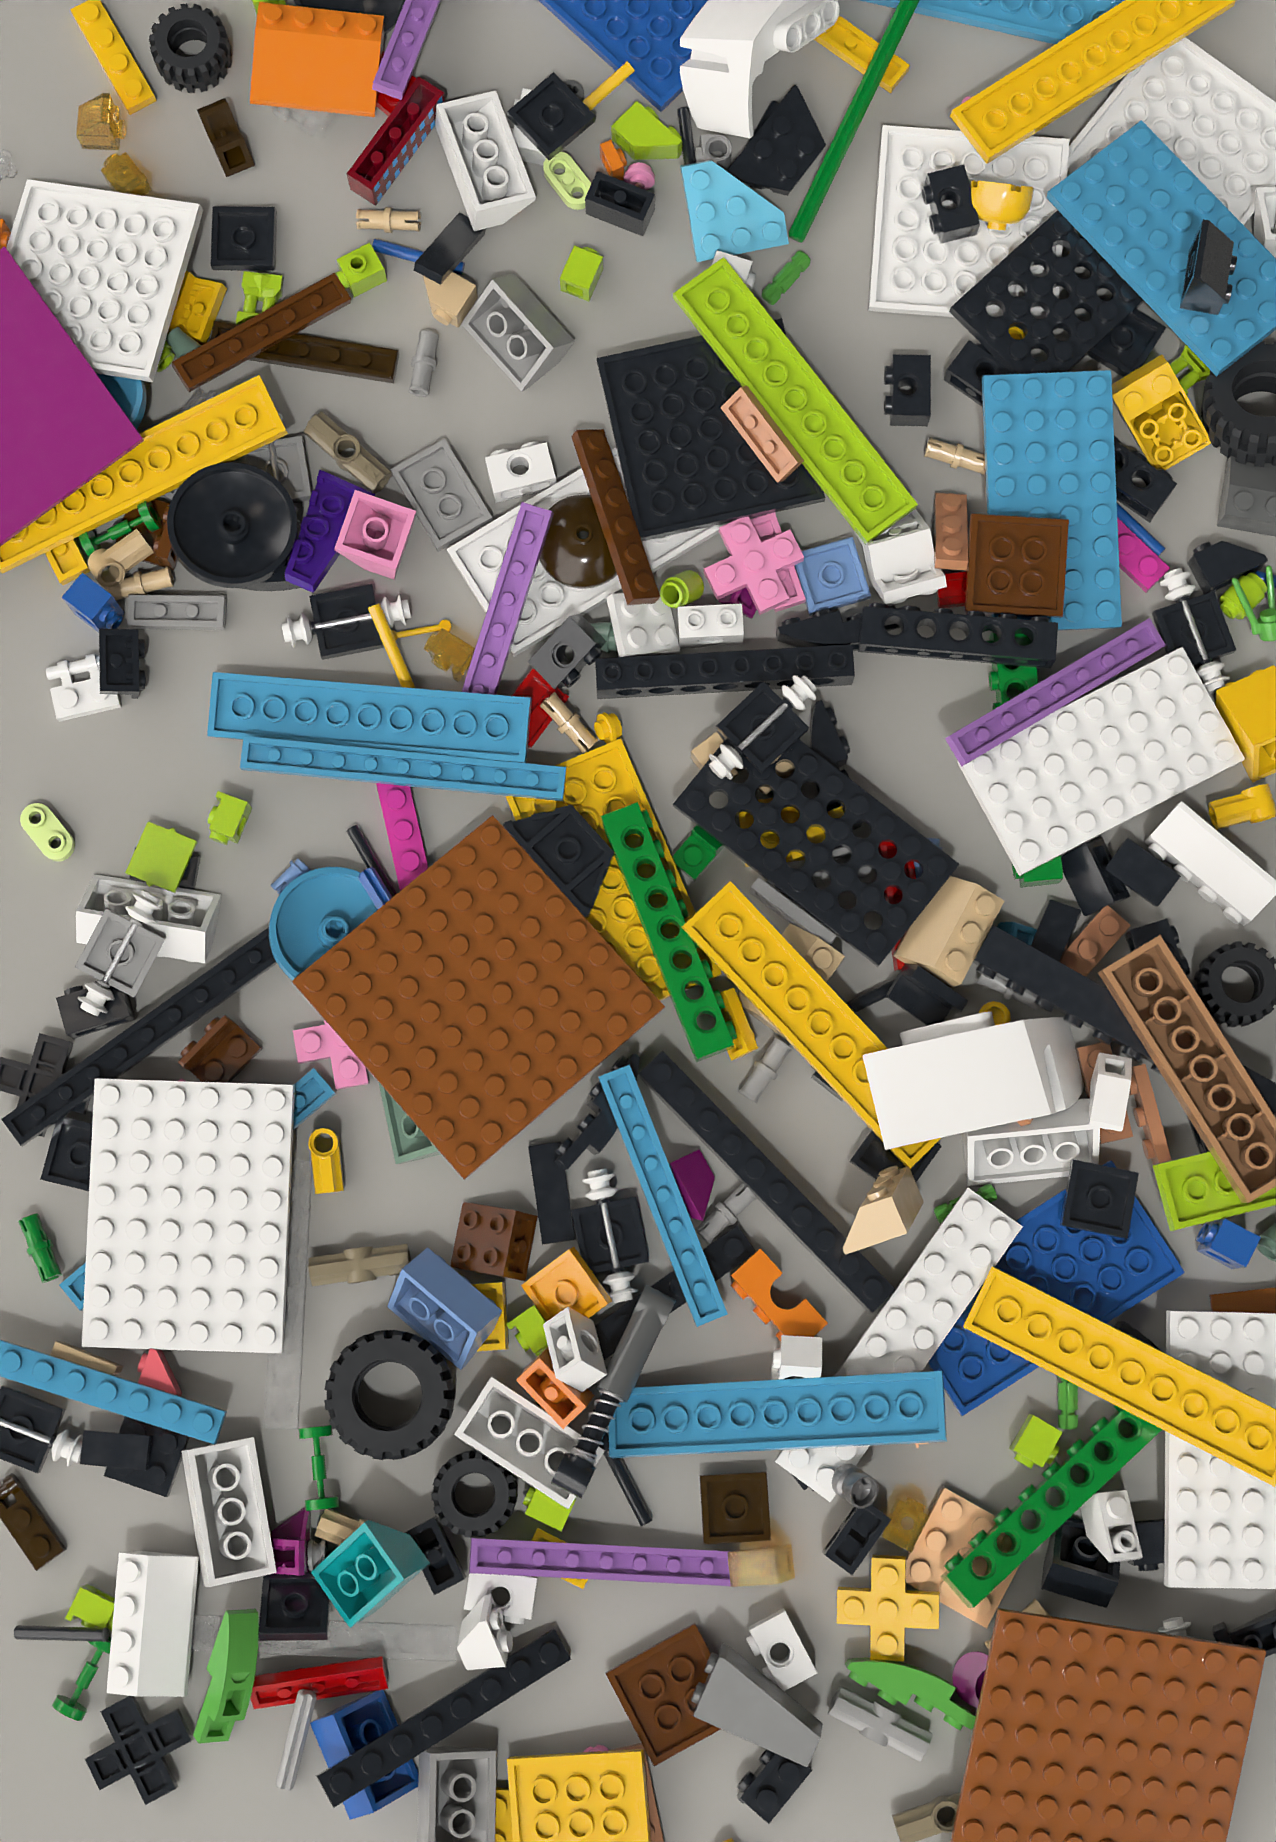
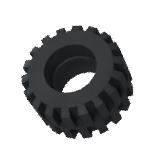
M187 3L181 4V8L177 10L174 6L169 8V14L165 15L162 13L158 17L159 24L153 23L151 28L153 34L149 35L150 51L160 76H163L164 81L169 86L173 84L178 91L186 88L188 93H195V89L200 88L201 92L208 91L206 87L208 85H212L214 88L219 84V77L222 79L226 77V68H230L232 63L230 58L232 56V49L221 19L217 15L214 16L213 11L209 8L202 11L201 5L194 4L193 8H189ZM199 40L206 43L204 49L195 56L182 57L176 54L178 48L185 42Z
M1242 941L1233 942L1230 945L1227 943L1209 954L1198 966L1200 969L1195 972L1194 976L1197 984L1193 987H1196L1200 999L1210 1015L1215 1017V1023L1219 1025L1227 1023V1027L1233 1028L1238 1025L1244 1027L1257 1022L1274 1010L1273 1006L1276 1005V969L1274 967L1276 959L1274 957L1269 959L1266 956L1268 951L1263 947L1258 950L1255 948L1256 944L1251 942L1245 945L1242 944ZM1238 967L1250 975L1254 984V993L1250 1001L1240 1003L1226 995L1222 987V974L1226 968Z
M478 1450L462 1452L454 1456L438 1471L439 1473L433 1482V1492L431 1493L435 1506L433 1509L435 1514H438L440 1517V1522L444 1526L449 1527L451 1532L464 1535L467 1538L484 1537L499 1530L512 1515L518 1498V1486L513 1473ZM471 1473H479L486 1476L492 1482L495 1489V1498L491 1507L479 1514H471L464 1511L458 1505L455 1498V1489L458 1482L465 1475Z

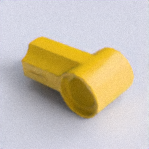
M1269 784L1254 786L1243 790L1241 794L1208 803V814L1216 830L1248 821L1250 824L1258 823L1276 817V806Z
M328 1128L317 1129L311 1134L308 1142L311 1151L315 1194L344 1191L339 1136ZM322 1134H329L333 1139V1147L328 1152L322 1153L316 1147V1140Z

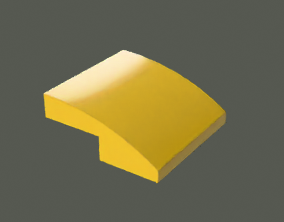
M186 271L168 333L174 328L180 327L184 333L199 344L204 345L207 343L213 322L217 317L227 288L222 283L196 278L191 272Z

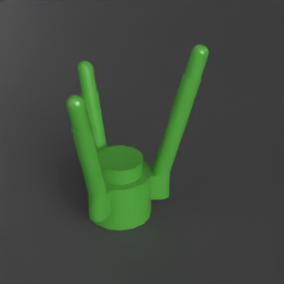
M1268 565L1266 566V583L1269 609L1261 611L1258 619H1256L1238 579L1233 578L1232 584L1251 623L1252 634H1259L1262 641H1276L1274 580L1272 567Z

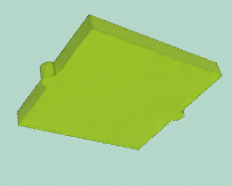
M148 821L125 873L145 881L149 887L155 885L176 893L197 841L176 833L174 828L166 829Z

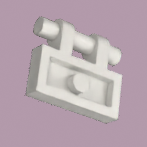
M96 653L86 655V659L78 661H59L56 666L46 668L48 680L61 678L63 685L50 688L56 719L59 722L122 707L119 695L100 694L99 656ZM89 671L91 679L74 683L72 675Z

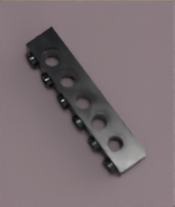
M871 603L869 606H863L858 652L1051 669L1056 661L1058 623L1050 622V619L1046 617H1032L1030 620L1017 619L1018 617L1013 614L987 617L985 613L979 611L966 612V615L953 614L952 610L938 608L934 609L933 612L921 611V608L917 606H902L901 609L888 608V605L884 603ZM895 623L900 626L902 632L892 635L886 631L885 625ZM928 626L933 630L934 635L928 638L922 637L918 633L917 628ZM954 628L961 629L965 633L966 638L964 640H955L950 635V630ZM991 631L997 635L998 641L988 643L983 639L982 633ZM1015 635H1026L1030 640V645H1019L1015 640Z

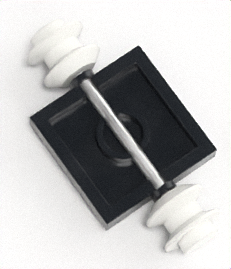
M1182 568L1175 569L1164 574L1165 580L1160 582V586H1168L1169 593L1165 595V599L1176 601V604L1154 610L1152 616L1158 632L1166 645L1164 646L1166 653L1169 654L1183 647L1192 665H1200L1196 672L1202 678L1209 694L1215 693L1216 690L1225 687V682L1230 680V677L1222 676L1220 672L1225 664L1213 660L1233 654L1236 651V647L1215 591L1190 599L1189 596L1196 588L1195 585L1187 584L1186 579L1191 573L1183 572Z
M372 584L311 595L309 598L314 621H311V625L309 618L301 613L299 621L293 622L287 616V623L282 624L285 642H291L293 648H295L297 640L302 639L309 645L313 638V631V634L317 635L322 660L385 648L368 610L369 607L376 605ZM398 594L397 601L389 602L384 597L381 608L390 628H393L394 621L399 620L406 626V619L411 618L408 599L401 600V596Z
M793 675L794 684L791 687L782 686L783 699L763 681L716 725V729L733 745L731 747L720 744L722 753L718 756L709 755L712 761L709 767L719 778L723 779L726 776L732 779L731 770L734 767L743 769L742 756L762 775L809 730V727L792 710V708L805 710L804 701L807 698L816 700L814 694L816 687L807 677L803 675L799 678Z
M607 1169L588 1172V1179L582 1180V1182L590 1184L591 1191L585 1197L599 1201H596L597 1205L571 1210L580 1255L593 1274L609 1270L611 1273H614L608 1275L603 1281V1284L610 1285L611 1293L608 1295L613 1297L614 1303L633 1300L632 1293L638 1292V1290L631 1288L630 1281L635 1275L628 1271H621H624L623 1267L649 1262L636 1196L610 1202V1199L606 1198L612 1197L618 1190L617 1188L610 1187L609 1180L615 1174H608Z
M5 1385L1 1386V1460L38 1474L43 1468L49 1450L52 1449L53 1461L56 1462L60 1457H64L67 1459V1466L70 1467L73 1462H80L83 1435L72 1439L69 1437V1430L66 1429L56 1436L66 1409Z

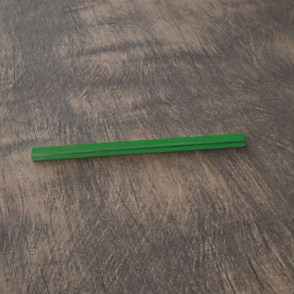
M900 0L789 230V237L800 243L805 240L920 0Z

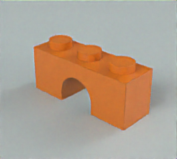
M760 1248L730 1276L734 1280L730 1286L743 1300L748 1296L754 1302L756 1307L753 1309V1312L765 1325L771 1321L779 1330L775 1336L780 1342L782 1335L814 1337L828 1324L827 1321L806 1298L792 1309H782L774 1304L771 1299L770 1289L773 1282L783 1273Z

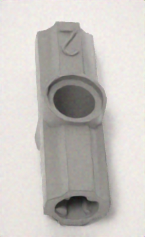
M841 1686L835 1693L828 1710L829 1715L860 1730L859 1733L866 1738L885 1747L889 1745L920 1762L925 1756L933 1736L932 1733L901 1718V1714L877 1701L872 1703Z

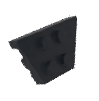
M793 85L727 170L728 173L741 182L750 184L752 188L770 189L773 193L788 196L826 146L798 86Z
M572 805L556 808L551 812L531 815L532 817L513 822L512 820L506 821L503 827L587 919L590 916L613 860L614 851Z

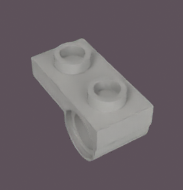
M720 134L700 135V147L695 148L696 163L712 160L727 171L730 168L732 157V144L730 140ZM720 151L725 155L721 158H716L711 153Z

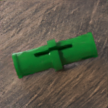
M32 1214L19 1220L18 1223L29 1247L26 1251L36 1264L41 1282L46 1283L62 1276L52 1250L54 1247L53 1242L48 1240L39 1214Z

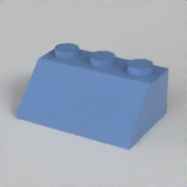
M428 1247L402 1268L387 1306L460 1370L467 1365L492 1333L502 1312L493 1300L484 1296L467 1278L458 1274L441 1256L436 1255Z

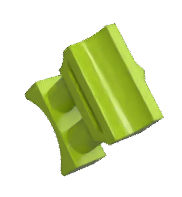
M243 272L241 286L244 291L245 300L243 311H237V325L260 314L255 313L257 301L263 302L262 312L276 305L283 294V276Z
M1187 345L1184 346L1181 355L1170 364L1175 375L1186 367L1190 369L1191 372L1178 380L1186 395L1189 393L1187 391L1198 381L1206 380L1210 373V369Z

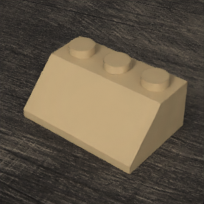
M950 876L906 931L893 956L906 964L919 965L950 988L961 985L1004 900L979 884Z
M791 923L782 933L787 942L826 983L845 958L843 954L819 937ZM740 991L737 996L742 1003L743 1010L786 1040L774 1025Z
M892 1166L879 1173L877 1180L873 1183L871 1190L867 1193L865 1200L860 1206L842 1248L845 1255L908 1233L924 1203L908 1166L898 1169L897 1166Z

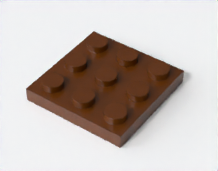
M971 514L965 612L979 611L988 614L1063 617L1069 520Z
M695 1623L605 1673L654 1767L721 1730L693 1716L696 1703L692 1702L691 1699L698 1682L705 1684L709 1674L704 1672V1669L711 1655Z

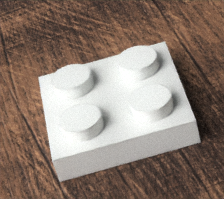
M624 593L611 594L606 598L619 657L671 655L680 652L671 607L665 605L661 597L654 604L627 605Z

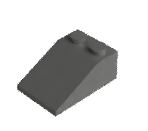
M1233 456L1227 458L1217 527L1276 537V466H1272V463H1265L1264 467H1254L1255 463L1246 462V465L1236 462V458Z

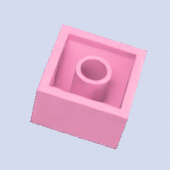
M355 490L334 550L364 570L395 580L414 525L416 511Z

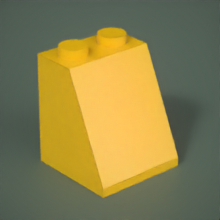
M1272 665L1263 670H1256L1249 676L1236 682L1226 683L1225 687L1216 690V708L1245 758L1242 764L1252 783L1276 773V667Z

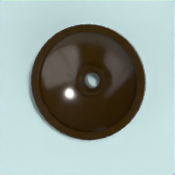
M591 495L570 496L551 506L548 510L554 514L539 558L545 571L559 583L579 589L598 587L615 578L617 572ZM580 531H586L589 536L586 539H580L577 537V534Z

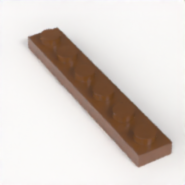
M333 273L174 360L172 367L187 391L191 392L351 303V297L337 275Z
M604 429L576 430L571 438L627 605L654 604L660 598V594Z

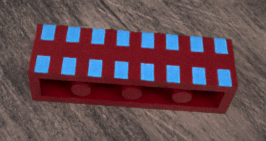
M418 76L402 100L399 101L346 173L350 190L376 206L434 128L436 105L445 102L444 92Z

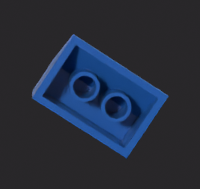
M384 1690L371 1692L310 1722L328 1768L398 1725ZM413 1759L344 1801L343 1804L349 1819L352 1820L374 1813L417 1788L419 1774Z

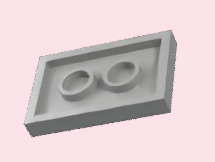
M445 438L390 469L393 478L411 508L416 511L417 518L438 552L493 521L491 514Z

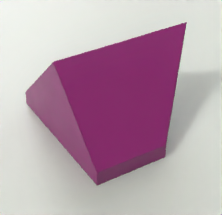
M700 1149L669 1163L689 1217L703 1221L715 1176Z
M304 1507L270 1532L277 1572L274 1574L305 1575L310 1572L308 1567L310 1511H306Z

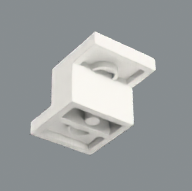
M916 509L874 540L867 542L866 545L854 531L863 546L869 581L885 604L902 603L909 597L920 594L930 595L937 592L938 589L947 587L946 578L942 570L934 568V548L930 528Z

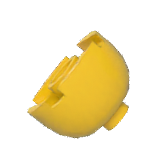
M971 180L972 204L977 211L979 219L988 222V229L1006 231L1007 224L1020 222L1029 212L1034 187Z

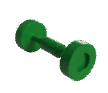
M147 501L137 505L140 517L132 521L127 519L108 528L107 533L96 537L92 530L80 535L79 539L86 554L90 556L94 551L102 549L100 543L110 538L115 540L132 532L133 527L143 522L151 532L162 528L160 517L153 504Z
M325 1425L298 1429L299 1439L313 1438L314 1456H311L313 1480H317L318 1498L305 1500L306 1511L339 1507V1496L325 1497L323 1479H327L325 1455H321L320 1437L333 1435L332 1426Z
M109 1636L106 1642L88 1641L97 1650L91 1662L87 1661L75 1683L77 1688L72 1697L56 1696L52 1704L56 1711L71 1719L83 1720L87 1709L78 1703L77 1700L83 1689H88L99 1668L97 1663L103 1652L110 1654L111 1636Z

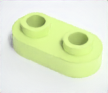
M559 152L550 161L546 158L543 169L548 183L569 208L574 210L584 209L585 197L591 186L589 179L567 153ZM560 168L563 169L565 172L561 175H557L554 173V171ZM575 192L583 194L581 198H574L572 195Z
M33 803L22 811L20 822L23 829L45 856L59 862L68 859L73 854L75 841L72 835L47 806L41 803ZM35 814H41V821L37 824H32V817ZM56 838H60L61 845L58 848H52L51 842Z

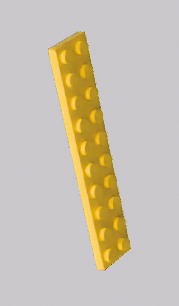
M1124 0L951 111L950 117L986 164H988L1235 5L1236 0Z
M258 375L139 433L144 439L142 443L0 546V573L3 574L79 537L85 532H89L138 508L137 505L144 501L150 502L179 488L186 479L205 467L232 462L287 435L288 432L261 376Z
M729 881L681 928L883 1141L863 1055L888 1048L741 891ZM941 1138L890 1150L906 1167L911 1168Z
M994 1266L991 1268L964 1323V1328L1274 1487L1276 1486L1275 1408Z

